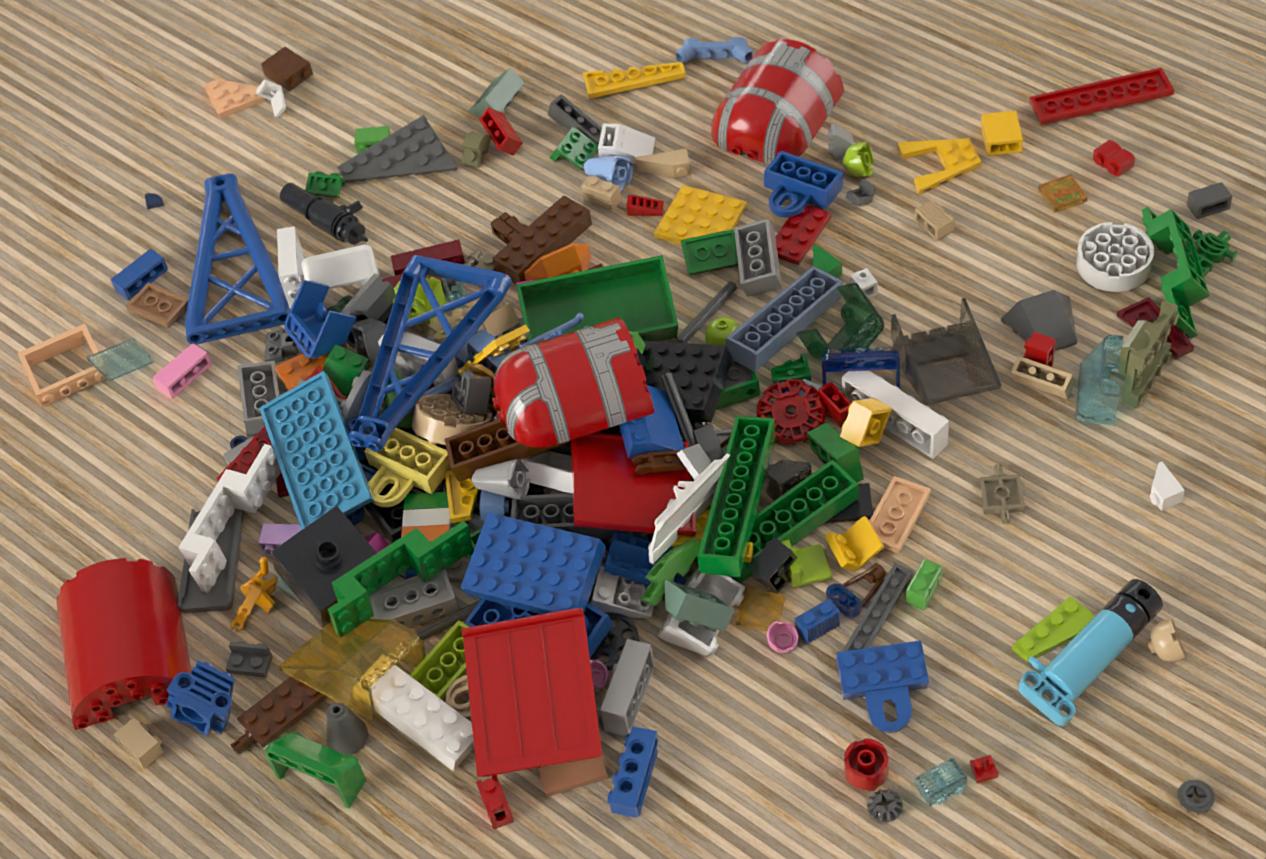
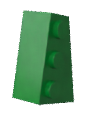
M825 423L807 432L810 447L823 464L833 459L857 483L864 479L858 447L841 438V434L836 428H832L828 423Z

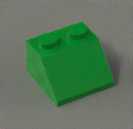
M335 345L325 361L323 370L342 395L348 397L353 388L352 383L355 377H359L363 370H368L369 359L339 345Z

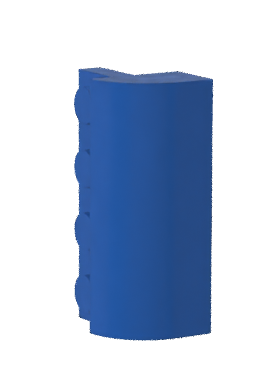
M614 530L603 566L604 572L649 585L651 582L645 577L652 567L674 547L670 546L652 564L649 561L648 549L649 544L652 542L651 540ZM687 573L684 576L675 575L673 582L685 585Z

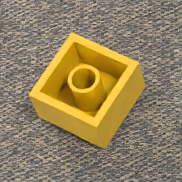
M875 398L853 401L849 406L847 419L842 425L840 437L858 447L879 443L892 407Z

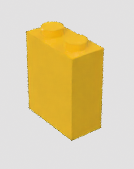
M1016 110L981 114V131L987 156L1022 152L1023 137Z

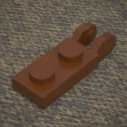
M681 450L648 452L647 454H638L632 458V463L637 465L635 471L638 475H646L650 472L687 470L677 455Z

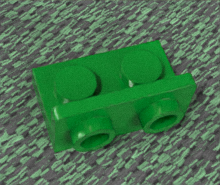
M316 171L315 173L308 174L305 190L312 195L339 198L341 185H345L346 181L340 174L331 173V175H326L323 172Z

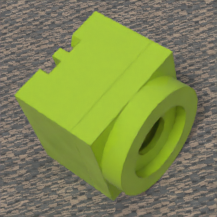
M426 277L439 305H445L446 301L441 281L433 277L430 279ZM399 281V283L394 287L395 294L397 293V290H398L400 281ZM420 282L408 320L433 310ZM433 317L424 322L431 324L436 317Z

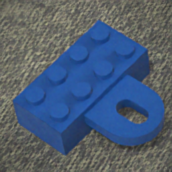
M780 151L764 170V187L774 190L769 198L770 211L779 217L788 218L800 214L809 203L827 209L843 188V172ZM784 201H792L789 206L781 207Z
M922 641L836 653L843 700L865 697L868 716L874 727L886 733L902 730L908 724L912 713L909 690L927 688L929 684ZM887 701L895 705L897 714L895 722H888L885 719L883 704Z

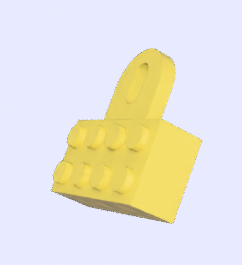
M398 428L393 430L382 450L373 451L366 448L364 451L369 465L379 469L369 481L368 486L374 499L372 503L380 507L397 505L414 486L432 494L445 478V472L451 470L447 450ZM394 484L388 494L384 496L379 495L386 485Z

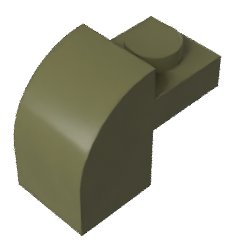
M469 132L463 142L465 149L461 164L479 168L482 153H488L491 137L486 134Z

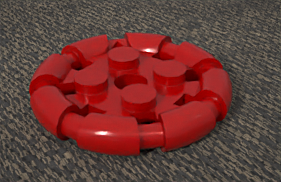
M787 379L786 382L774 383L763 392L764 396L762 399H759L757 404L756 416L767 418V415L772 414V419H775V439L778 443L795 445L799 441H808L807 432L823 425L826 417V406L823 405L822 397L818 390L812 385L808 386L805 384V381L797 379ZM782 390H789V392H785L782 394ZM803 391L805 395L802 397L799 395V392ZM774 399L776 401L774 402V404L769 403V400ZM813 403L816 407L810 408V404ZM789 407H794L797 410L793 415H788L785 411ZM809 418L814 420L812 425L808 423ZM778 426H779V428L782 430L781 433H779L778 431H776V429H777ZM800 429L801 433L794 435L793 430Z

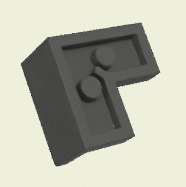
M463 371L462 381H453L451 399L464 414H487L491 378L475 377L471 371Z

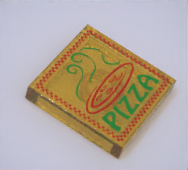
M1071 174L1038 185V190L1054 212L1085 203L1088 199Z

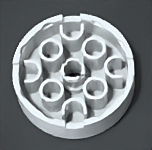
M1112 222L1098 224L1088 229L1079 240L1076 259L1077 270L1080 276L1096 289L1111 292L1129 291L1143 284L1149 277L1152 269L1154 246L1149 236L1133 225L1126 223L1124 225H1112Z

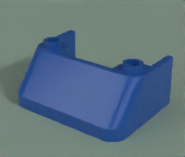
M303 279L286 318L285 330L307 358L316 359L330 353L335 345L342 347L347 343L356 317L334 311L328 312L323 301L330 286Z

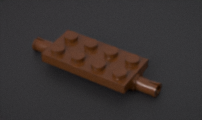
M304 667L299 669L237 718L239 724L245 729V734L230 744L232 749L239 755L252 743H258L262 748L267 746L329 697L324 687L338 677L336 672L331 667H328L318 677H313Z

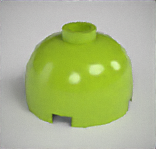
M866 141L851 145L847 149L845 157H843V166L851 175L856 177H869L874 168H871V163H874L873 152L870 145H866Z
M728 317L714 319L706 328V344L725 345L726 337L740 327L739 324Z

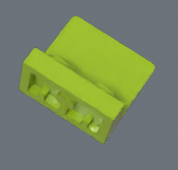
M789 540L782 541L797 556L794 563L787 569L793 588L832 578V573L821 544L796 550L795 547H791Z

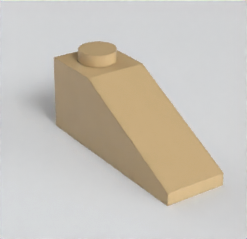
M687 149L635 157L637 172L671 178L691 175Z

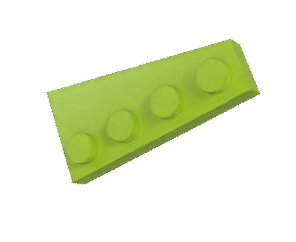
M1070 596L1014 643L1012 650L1028 663V659L1031 656L1038 658L1050 652L1052 648L1068 643V640L1074 638L1095 615Z

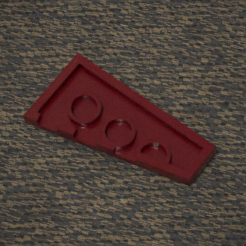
M1147 297L1117 311V317L1131 327H1134L1138 320L1154 323L1159 317L1161 309L1150 297ZM1171 325L1166 342L1171 343L1170 352H1172V355L1178 359L1193 352L1194 345L1175 325Z

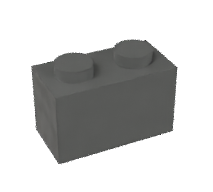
M1220 182L1189 192L1187 206L1195 218L1200 219L1230 209L1232 195L1224 184Z

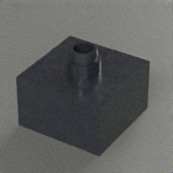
M336 505L271 551L275 571L319 625L324 628L332 622L328 608L338 603L332 582L377 554V552Z

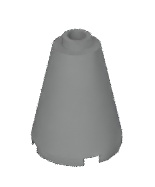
M523 459L510 460L477 469L472 475V483L477 489L521 499V497L526 496L529 490L530 479H526V472H529V468Z

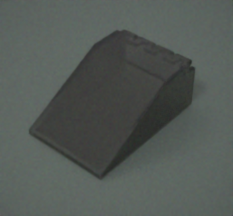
M966 298L961 299L960 323L948 325L947 331L944 327L929 330V335H927L926 331L911 334V339H909L908 335H903L896 314L891 315V339L894 352L901 370L925 406L1001 388L1000 380Z

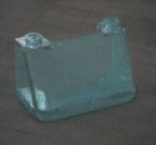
M1106 336L1081 361L1076 403V418L1079 421L1115 425L1120 388L1117 382L1106 379H1108L1109 374L1113 371L1119 373L1118 366L1123 336Z

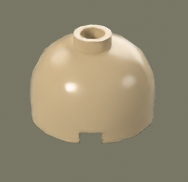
M1170 618L1157 623L1150 633L1151 640L1147 641L1151 653H1156L1165 662H1176L1185 659L1186 653L1173 619Z

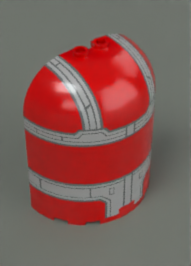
M777 39L773 42L768 41L756 51L717 107L711 124V136L714 143L726 152L735 155L745 152L749 159L770 164L780 151L798 157L801 156L844 93V86L840 75L836 74L833 70L834 65L826 57L822 58L816 53V49L805 43L791 39Z
M617 317L519 348L504 358L495 374V398H492L495 410H500L497 412L500 423H505L508 433L514 440L530 447H549L655 413L651 394L645 381L646 376L637 355L638 352L624 321Z

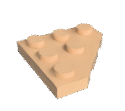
M221 79L204 84L205 90L220 118L266 101L264 97L256 93L259 86Z

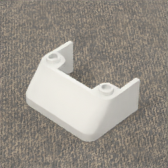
M360 245L311 256L302 261L305 280L329 285V289L361 282L363 287L374 273L380 275L373 250L369 245Z

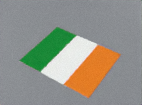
M447 492L406 495L404 498L401 537L417 528L431 542L449 530L450 513Z

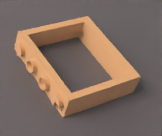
M85 324L17 353L42 407L110 377ZM88 342L98 364L40 390L30 367Z

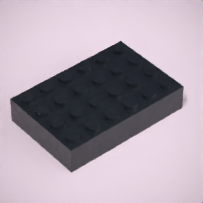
M643 341L645 348L642 355L646 360L643 370L646 376V384L666 391L661 376L665 373H671L689 420L711 423L733 360L726 345Z

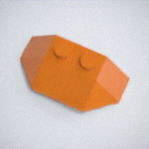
M572 243L540 257L529 269L524 271L525 281L531 279L535 281L585 271L591 260L589 245Z

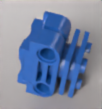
M198 660L191 674L187 672L177 674L167 688L169 695L166 707L172 709L171 718L193 726L198 732L206 736L209 735L211 730L221 734L230 719L235 679L231 674L215 669L210 663H203Z

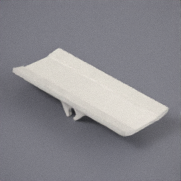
M726 454L722 459L714 460L693 482L679 481L678 486L683 487V490L679 489L676 485L674 486L673 490L676 499H670L667 508L655 520L656 528L653 540L648 546L650 563L654 564L680 537L677 536L678 528L683 527L691 519L693 513H695L696 520L712 504L719 476L721 475L723 465L730 457L729 454Z

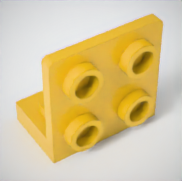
M865 516L858 520L843 535L829 532L824 536L841 567L853 572H857L884 548L883 543Z

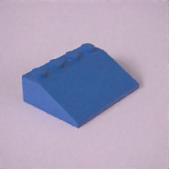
M647 385L655 413L619 424L628 459H632L638 454H647L648 452L685 449L666 391Z

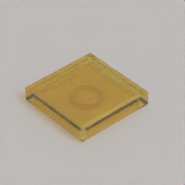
M746 587L737 615L736 625L768 631V627L775 621L780 622L786 595Z

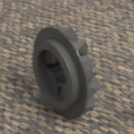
M1189 780L1179 787L1177 799H1179L1180 806L1186 808L1188 813L1192 811L1199 814L1204 811L1208 812L1213 807L1215 795L1212 788L1205 782ZM1194 791L1197 797H1199L1198 803L1195 802L1194 798H1191Z
M890 788L888 790L879 789L875 793L872 792L867 802V809L875 820L891 822L901 815L903 802L898 793L892 792ZM882 799L886 800L887 803H890L888 806V811H886V808H884V806H879L882 804Z

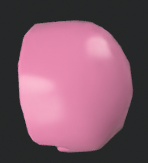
M775 621L768 627L766 637L768 645L772 650L778 653H788L795 649L798 644L799 635L794 626L789 622Z
M590 660L594 691L602 690L609 681L610 674L608 668L599 660Z

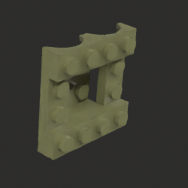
M1163 300L1157 320L1154 323L1138 320L1121 346L1118 372L1126 377L1123 404L1137 409L1140 402L1144 403L1148 395V389L1152 390L1155 385L1156 376L1162 374L1164 363L1170 361L1172 352H1170L1171 343L1166 341L1171 325H1175L1178 320L1179 314H1176L1178 305Z

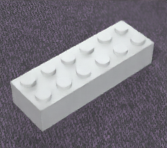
M858 363L842 376V393L852 403L857 400L875 398L892 407L885 429L932 459L948 445L949 421L943 415L932 411L927 405L921 404L913 396L905 394L897 386L891 385L884 378L875 375L868 368Z
M382 656L355 685V696L452 771L459 766L474 748L472 723L386 657Z

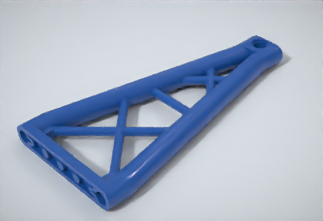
M228 173L207 178L204 181L206 197L185 318L187 342L195 345L285 325L290 311L279 275L239 192L237 176ZM224 201L232 215L226 222L219 219L222 202ZM227 230L240 235L246 245L245 248L214 254L216 241ZM250 254L254 263L235 285H231L211 275L212 263L215 261ZM257 271L271 302L241 289ZM209 282L228 290L226 295L204 317ZM235 294L269 309L208 324Z
M414 255L411 258L400 280L359 417L348 435L352 445L369 448L373 451H380L384 448L396 426L503 300L512 283L508 275ZM427 275L483 286V289L440 306L426 277ZM420 282L433 310L408 320ZM479 299L454 330H452L444 313ZM436 316L447 335V338L435 352L401 344L405 329ZM398 351L429 358L416 374L400 381L393 370ZM395 391L397 397L379 417L385 395Z

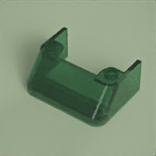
M857 282L837 286L836 288L846 302L841 308V317L846 324L829 343L825 341L817 328L796 333L812 357L840 371L851 369L884 329L882 317Z

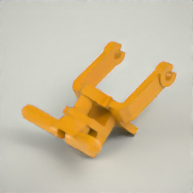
M266 557L260 558L261 570L241 586L246 599L239 607L238 614L230 625L231 629H234L235 624L239 625L236 629L237 632L242 630L243 624L250 615L255 603L266 614L272 610L275 604L270 595L277 589L275 586L278 579L274 577L264 581L269 573L268 559Z

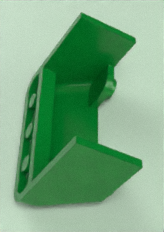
M298 732L283 735L269 743L264 751L277 779L281 780L290 767L336 786L346 808L351 807L366 782L357 757L352 754L345 755L308 740Z

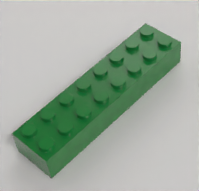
M832 459L756 514L749 542H753L752 559L758 556L763 551L765 544L774 537L781 542L789 540L791 547L857 500L860 497L859 484ZM744 562L740 577H728L741 584L753 575L748 569L750 563Z

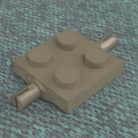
M996 464L994 465L995 475L980 477L979 479L984 514H1001L1002 523L1005 524L1007 522L1009 524L1011 522L1009 513L1025 512L1020 475L1003 474L1002 465L999 464L998 467Z

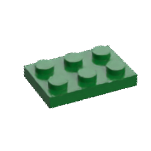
M734 229L681 240L688 276L738 266Z

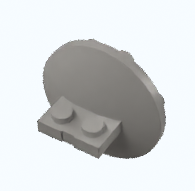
M363 370L359 377H355L352 383L353 388L347 400L344 399L340 405L346 426L350 418L359 417L371 378V370ZM384 403L382 404L379 416L386 410Z

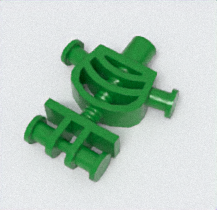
M1201 230L1194 232L1192 237L1194 240L1197 239L1196 251L1204 277L1208 272L1212 271L1213 263H1220L1225 257L1230 258L1231 261L1235 260L1238 251L1235 250L1233 252L1229 250L1230 244L1228 241L1231 239V236L1228 232L1222 231L1218 236L1210 232L1203 235Z

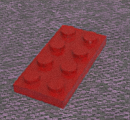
M807 205L800 214L789 217L775 237L778 258L800 265L831 219V213Z

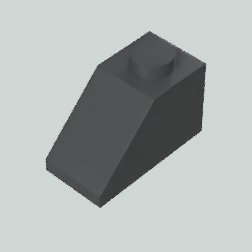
M712 423L694 430L698 444H700L711 462L722 459L725 456Z

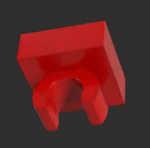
M991 755L970 760V767L977 783L998 778L999 773Z

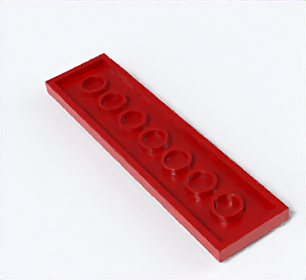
M1161 67L1031 96L1029 102L1040 124H1046L1174 95V88Z

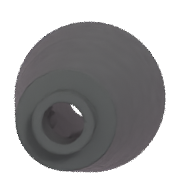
M340 702L332 704L327 709L326 740L329 748L345 755L360 751L365 746V741L369 734L366 724L345 704Z

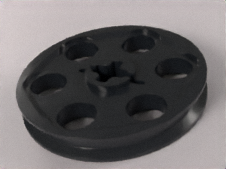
M605 612L611 620L619 622L617 626L612 627L607 633V637L611 641L612 650L609 644H607L605 636L590 657V660H598L600 656L606 655L609 657V660L603 664L608 670H613L614 665L618 664L620 659L618 652L624 649L627 638L622 636L623 633L631 631L633 636L628 639L639 642L640 640L638 630L632 620L619 613Z

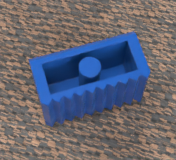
M827 599L794 618L798 635L805 644H809V642L833 630L836 626H840V610L831 599Z

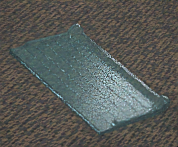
M134 337L106 350L87 356V360L109 381L154 363L150 355L136 343Z

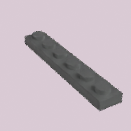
M894 563L843 651L871 647L913 575L912 570Z

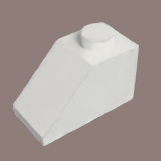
M1159 462L1152 484L1150 499L1154 505H1157L1163 511L1181 503L1185 490L1165 464Z

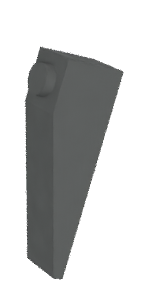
M562 94L550 103L548 116L568 130L575 127L599 146L602 128Z

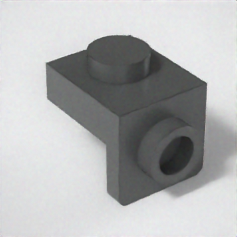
M863 179L858 189L847 191L845 198L856 206L871 203L876 186Z

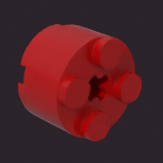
M871 738L852 742L846 748L844 754L846 780L854 787L867 791H875L877 787L885 782L888 776L889 759L884 745Z

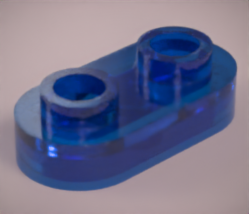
M836 583L828 586L826 589V599H831L843 615L856 617L861 613L862 603L857 596L841 584Z

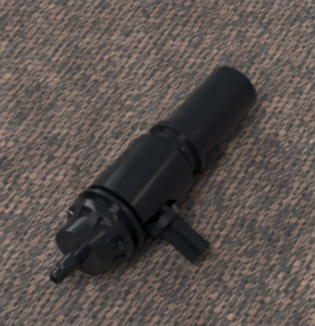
M287 183L281 189L280 199L282 202L302 213L314 226L336 240L353 245L360 241H368V238L364 235V225L353 215L363 209L360 201H356L349 206L341 205L339 207L328 199L312 195L294 183Z

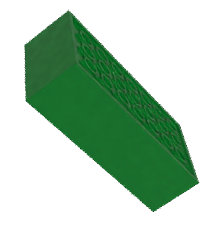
M663 255L516 284L523 323L527 325L530 331L527 336V342L574 319L578 313H582L584 316L582 322L563 332L562 335L617 317L624 321L628 331L638 332L643 341L658 342L677 338L679 325Z

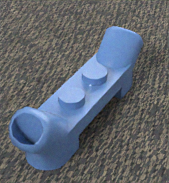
M731 37V42H699L698 38H687L683 41L682 47L676 51L677 61L682 62L683 65L692 59L737 58L743 63H748L753 57V51L748 47V42L743 37Z

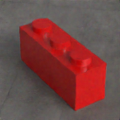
M488 107L479 121L498 150L514 156L523 142L505 115Z

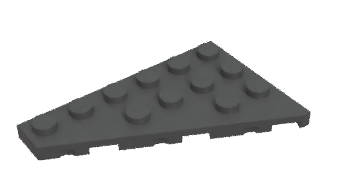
M424 115L337 166L346 183L357 180L366 181V179L404 177V175L441 173V171H456L458 169Z

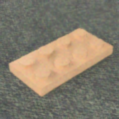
M896 476L892 478L869 521L885 549L900 553L931 494L930 488Z

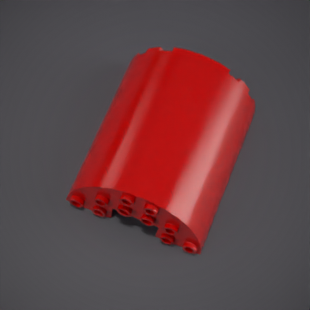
M127 558L111 559L79 570L73 579L66 580L61 586L56 604L72 723L75 730L85 729L88 726L105 723L108 720L114 719L116 717L111 707L140 700L147 696H151L156 706L165 705L168 702L169 695L167 688L175 676L181 672L191 674L192 669L182 614L177 607L179 597L176 580L173 574L164 566L158 567L153 565V561L138 559L137 561H127Z

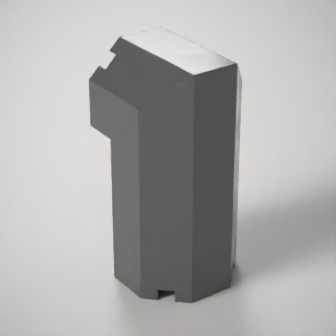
M374 273L340 313L355 316V322L373 318L384 323L390 316L393 300L396 297L394 287L388 281L382 282L383 278ZM351 329L346 345L351 348H356L353 331Z

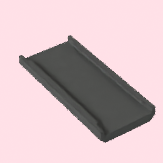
M191 509L189 529L200 511L195 512V509ZM234 509L233 515L228 519L224 530L216 539L227 562L225 568L218 575L215 585L211 587L208 593L200 590L189 571L190 566L184 558L177 606L180 611L184 613L230 610L233 607L244 510Z

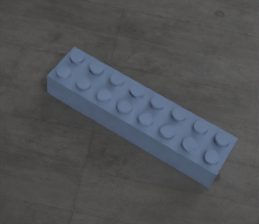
M812 266L726 337L725 345L733 360L754 372L757 371L841 299L843 281Z

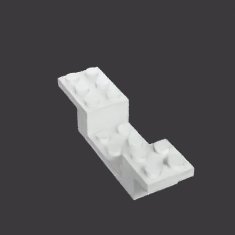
M264 444L247 474L228 469L225 470L178 547L190 566L189 571L203 592L208 593L211 587L215 585L221 570L225 568L227 560L219 548L216 539L224 530L225 524L234 513V509L237 508L255 514L262 505L266 494L271 490L276 477L281 473L276 455L270 445Z

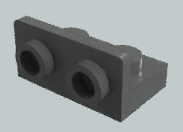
M245 642L229 643L231 654L225 669L227 673L257 677L267 676L273 658L268 646L260 643L256 645Z

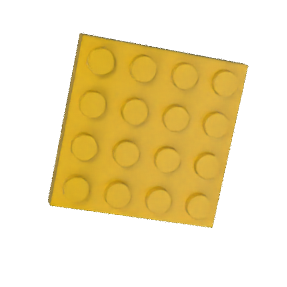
M682 185L656 228L654 237L681 245V240L734 229L747 207V201Z

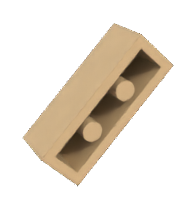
M1020 356L1017 357L1011 371L1015 382L1067 400L1075 384L1073 374Z

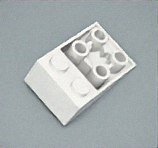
M603 124L598 146L599 157L626 156L631 160L629 164H636L635 157L653 154L655 137L621 124Z
M600 566L593 586L590 605L604 613H619L628 618H651L654 607L640 600L649 586L648 584L634 582L620 576H613L604 572V567Z

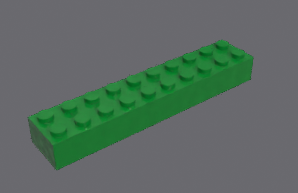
M747 416L735 417L726 454H729L730 457L723 465L721 475L719 476L698 553L699 573L733 577L741 576L776 436L775 419Z

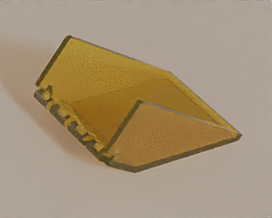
M369 619L341 638L335 633L332 621H330L278 667L280 671L331 699L345 704L348 708L364 717L373 720L375 718L372 690L369 687L387 673L395 663L402 661L416 668L426 655L424 641L417 636V632L393 619Z

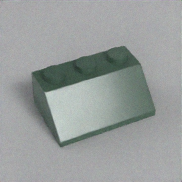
M511 68L492 81L469 111L482 116L486 109L490 107L504 113V107L510 105L514 100L512 97L520 93L524 81Z
M665 580L666 610L673 614V619L680 622L687 620L688 623L696 627L704 625L706 629L712 632H716V630L725 632L735 610L714 594Z

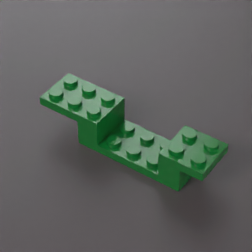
M1149 207L1141 210L1143 214L1142 222L1147 229L1145 233L1151 241L1155 242L1159 250H1163L1167 255L1174 252L1178 257V269L1160 278L1162 282L1161 290L1166 297L1165 301L1178 305L1176 314H1179L1176 325L1183 334L1186 333L1192 339L1198 333L1190 306L1209 297L1210 294L1190 227L1172 209L1157 216Z
M462 521L431 542L415 528L333 581L332 585L338 603L328 608L335 633L339 638L349 634L353 629L373 617L374 613L369 596L399 575L404 574L408 569L411 568L425 583L447 567H451L462 557L469 555L473 551V545L468 525Z

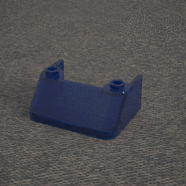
M893 347L829 349L822 353L823 386L826 385V372L894 369L895 386L900 389V356L898 350Z

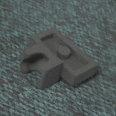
M284 329L267 332L265 362L284 361L285 354L288 356L299 352L294 345L296 343Z

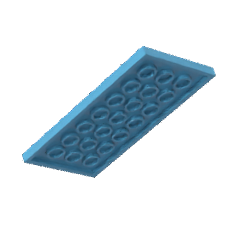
M324 371L320 372L259 408L301 529L310 525L336 505L347 516L374 501L354 445L350 443L348 438L349 432L327 373Z

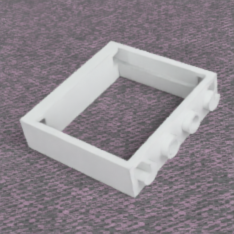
M295 226L277 229L278 274L290 309L301 283L305 279L302 270V261L305 259Z
M547 450L528 458H522L529 468V472H526V479H530V483L573 494L571 455Z

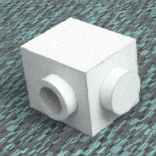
M867 268L851 275V288L861 301L878 295V282Z

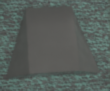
M1056 290L1018 301L1001 318L1002 323H1007L1013 328V332L1019 333L1026 340L1031 338L1034 332L1056 339L1055 351L1077 344L1070 297Z

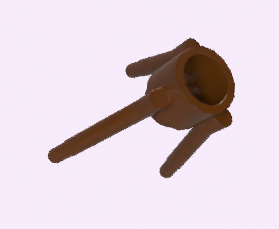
M875 563L866 571L845 582L843 586L846 587L865 577L868 583H875L860 605L863 608L878 587L882 585L884 581L882 578L886 576V572L879 563Z

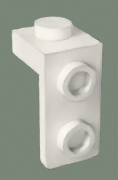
M264 79L257 88L256 93L261 97L271 100L274 117L278 118L286 109L282 87Z

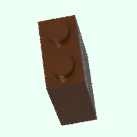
M286 46L261 63L264 75L289 92L313 75L310 62Z

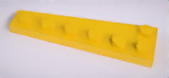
M682 62L648 65L643 69L629 67V70L624 71L613 69V72L603 73V70L582 73L589 99L686 78Z

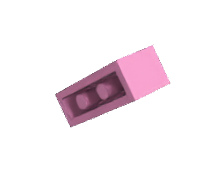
M192 343L153 377V380L158 390L173 399L211 366L212 363L208 353Z

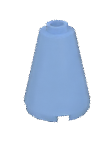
M626 156L589 158L584 164L587 175L620 186V190H624L623 187L629 185L633 173V167L629 164L631 160Z

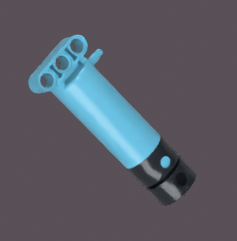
M1131 579L1047 666L1033 656L1028 659V662L1040 673L1032 670L1025 672L1018 683L1019 692L1055 724L1066 726L1076 711L1073 702L1162 610L1163 602L1157 591L1142 580ZM1025 681H1030L1034 686L1027 685ZM1042 696L1049 697L1051 701H1046ZM1059 710L1065 711L1068 716L1062 715Z

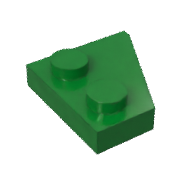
M806 353L800 354V358L793 362L790 359L782 365L772 368L773 384L776 382H786L787 379L801 381L806 379L811 381Z

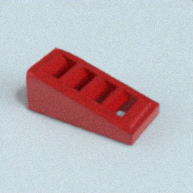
M628 195L626 204L627 216H662L664 201Z

